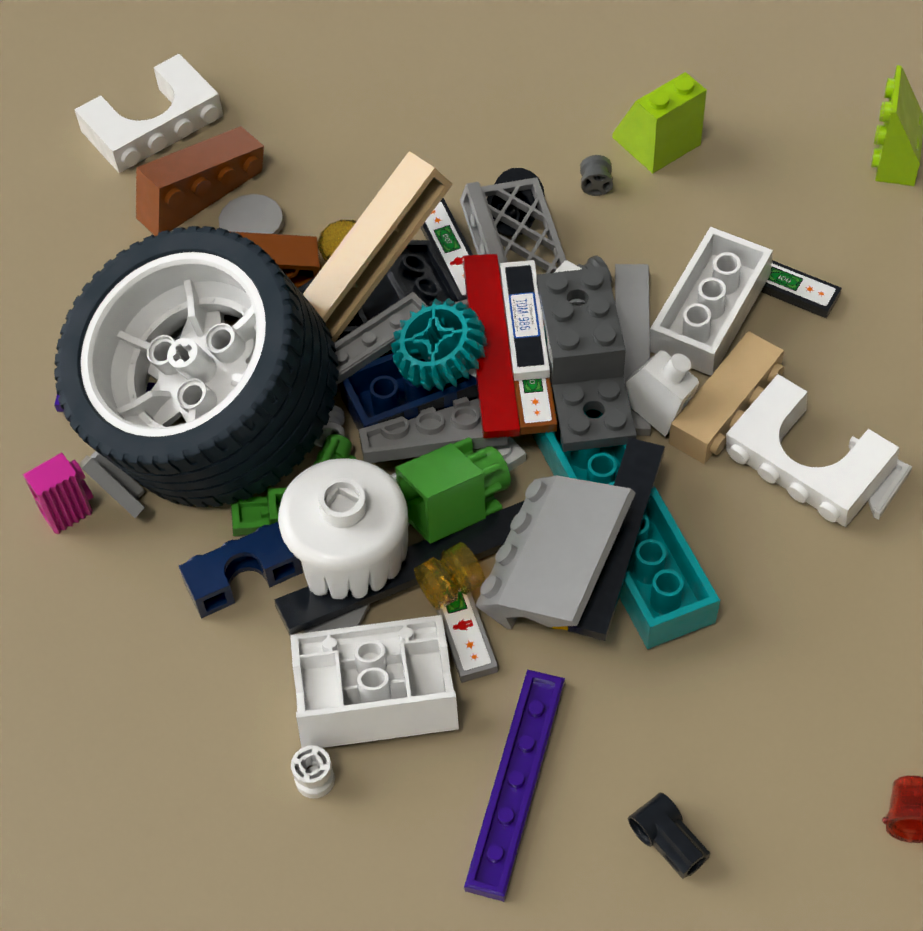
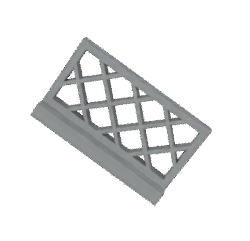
M538 177L480 187L479 182L466 184L460 198V203L478 255L497 254L499 271L500 263L508 262L506 255L509 250L524 257L526 261L534 260L536 265L547 271L546 273H554L566 261ZM531 189L535 199L532 206L515 197L517 192ZM496 195L507 202L502 210L499 211L488 204L486 196ZM510 204L527 213L521 223L504 214ZM530 215L543 222L545 229L542 234L525 226ZM499 221L516 230L511 240L498 233L496 226ZM520 232L537 242L531 252L514 243ZM540 244L553 251L555 259L552 264L535 255Z

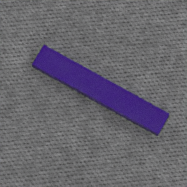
M527 669L464 885L465 892L505 902L564 689L565 678Z

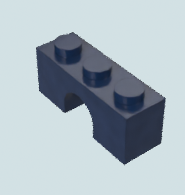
M278 522L272 525L261 526L247 536L238 540L227 541L221 547L204 555L193 556L187 562L178 566L184 584L201 619L235 604L230 584L242 572L255 571L260 573L265 578L269 588L303 573L300 559L294 556L283 541Z

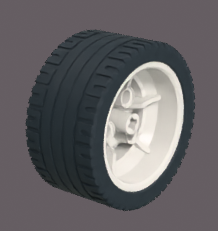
M189 226L188 229L184 227L174 228L171 232L166 230L159 232L157 236L151 235L143 238L144 241L135 242L129 246L128 250L123 249L116 254L115 259H110L103 265L104 268L101 271L98 270L92 276V281L85 284L82 288V294L78 295L73 302L74 307L68 311L65 318L67 320L66 324H63L60 331L62 336L61 339H58L56 347L58 353L55 354L54 363L57 366L54 369V376L57 381L55 387L57 394L60 396L58 397L60 406L64 409L63 413L67 421L70 422V426L85 443L150 492L163 499L191 507L194 505L197 507H208L209 505L218 507L223 506V503L230 505L237 503L240 499L244 501L252 498L253 494H260L266 491L268 486L271 485L273 487L284 475L288 476L296 464L299 466L305 459V454L307 452L310 453L314 448V442L316 439L319 440L323 433V426H326L329 421V412L333 410L335 403L333 398L337 395L338 385L336 381H338L339 371L336 368L338 367V357L335 354L336 348L332 341V335L326 327L324 320L264 249L250 239L243 238L242 235L229 232L226 229L217 228L216 230L214 227L203 226L202 228L199 226ZM224 315H231L241 319L231 327L224 322ZM152 376L158 381L152 390L146 393L149 378ZM181 416L186 421L184 424L170 426Z

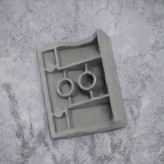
M558 475L534 479L525 492L526 498L519 513L515 515L511 522V530L504 545L500 547L496 554L494 567L489 577L481 585V594L475 606L506 629L513 628L517 617H526L547 627L577 626L636 492L631 488Z

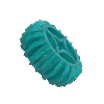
M435 298L432 306L429 307L422 303L421 310L417 313L410 310L411 318L409 320H400L402 330L393 332L395 342L391 344L392 352L394 353L392 357L399 372L412 385L417 388L423 386L429 392L435 385L442 391L447 383L457 387V379L462 376L469 379L468 371L470 369H479L477 359L485 357L483 347L488 345L485 336L486 332L484 331L485 327L481 320H479L476 312L468 308L461 301L455 304L450 298L443 304ZM419 359H424L425 361L430 362L419 361Z

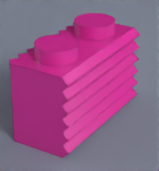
M61 452L22 474L40 513L54 533L60 534V531L66 530L67 526H73L74 522L79 523L80 519H85L86 515L92 514L88 501L94 497L83 480L86 477L75 459L69 462Z

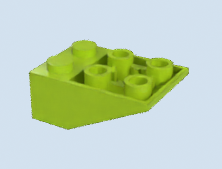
M897 65L894 79L887 78L884 98H889V101L882 102L879 121L884 123L876 127L874 144L879 145V148H874L871 167L877 168L875 181L914 186L921 159L923 112L903 67Z

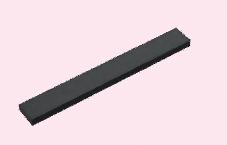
M524 501L486 516L485 519L431 544L427 540H423L408 546L405 560L402 561L399 573L393 579L387 578L386 584L379 591H373L369 584L367 594L363 598L353 597L349 589L347 597L344 599H333L329 588L326 595L319 596L311 592L309 586L274 599L275 607L289 635H292L423 583L427 579L460 565L463 567L495 554L504 545L511 530V522L515 515L519 513Z

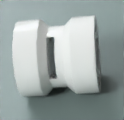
M306 746L295 753L291 760V770L298 791L305 797L316 799L328 794L335 781L329 754L318 746Z

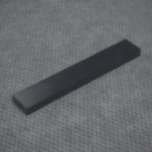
M634 438L628 439L614 486L631 488L636 494L577 626H568L569 632L606 641L664 456L665 446Z

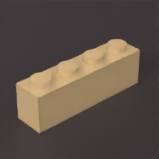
M748 331L673 420L670 427L669 444L703 464L713 454H720L726 445V433L776 375L782 376L785 369L782 365L784 350Z

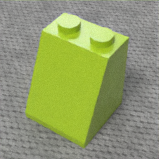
M684 72L636 100L613 132L612 138L652 174L701 145L707 89L688 73Z

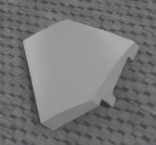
M95 451L90 457L86 456L80 462V467L134 518L145 508L138 499L146 491L133 478L100 453Z

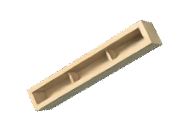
M410 151L303 293L304 297L326 323L334 343L453 185L435 167Z

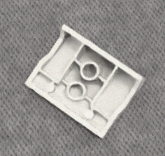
M442 615L290 635L297 699L296 718L301 748L306 746L326 748L459 729L456 693L453 689Z

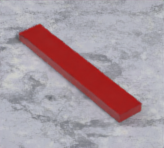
M498 255L463 256V270L468 308L476 312L479 320L483 323L488 344L483 347L485 357L477 359L479 369H475L483 438L519 436L520 425Z

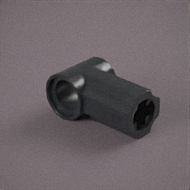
M658 793L628 817L629 825L636 836L649 847L654 846L682 879L694 874L710 856V852L683 823L682 815L677 806L664 793Z

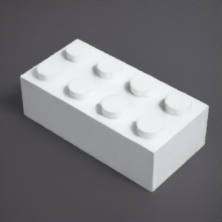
M710 227L650 328V352L656 354L662 350L671 357L677 353L683 354L690 360L692 369L711 376L720 365L770 276L773 250Z

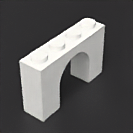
M180 54L153 67L159 90L172 103L163 114L148 120H130L119 115L101 95L74 109L81 132L118 173L125 171L223 116L217 91Z
M777 374L726 433V451L737 463L742 465L746 463L757 470L758 474L765 481L772 484L777 483L785 488L796 501L801 503L807 502L816 508L826 520L838 522L842 526L847 527L897 466L899 447L868 429L848 454L833 465L808 467L795 462L784 452L780 443L787 432L807 410L808 392Z

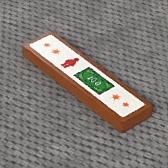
M550 378L514 381L521 435L557 431Z

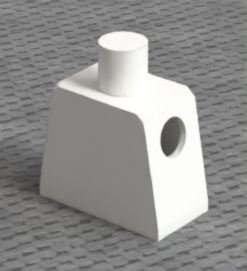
M660 350L631 374L625 381L630 407L666 437L670 432L673 420L693 398L699 381L689 372L691 362L685 355L677 353L671 357L667 352Z

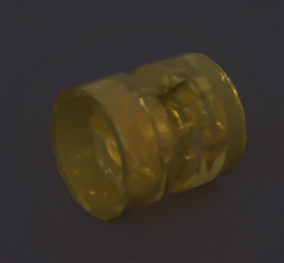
M462 542L443 551L441 560L433 557L414 569L415 577L423 594L438 611L457 601L459 592L467 595L481 587L485 581L479 562L471 550Z

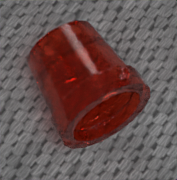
M903 776L896 779L892 784L889 812L886 817L882 818V822L886 824L887 833L895 839L909 843H923V777Z

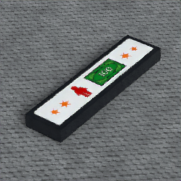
M442 198L421 226V230L426 240L431 241L460 294L466 300L463 256L473 254L444 198Z
M772 260L770 276L761 292L827 319L841 294L842 288Z

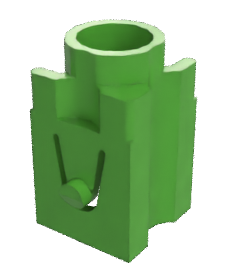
M470 437L454 444L450 443L395 467L396 481L407 503L408 522L430 544L501 510L502 505L495 499L494 495L507 490L511 482L507 463L501 453L492 446H487L473 452L472 439Z

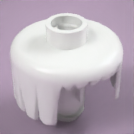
M349 458L323 461L305 469L296 476L282 496L278 512L281 536L288 549L297 559L301 560L309 589L315 595H326L329 588L333 599H344L347 597L348 590L350 589L353 597L363 598L367 594L369 584L373 591H379L386 584L387 578L393 579L399 573L402 561L405 560L408 551V508L400 486L380 467L363 460Z

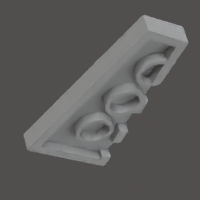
M467 397L454 400L452 407L436 411L434 407L421 410L420 414L413 419L407 420L401 416L359 429L363 460L369 463L420 457L468 437L472 439L473 449L507 445V437L483 438L479 399L469 401Z

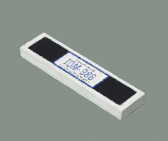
M535 261L500 263L514 381L550 378L542 311L536 284Z

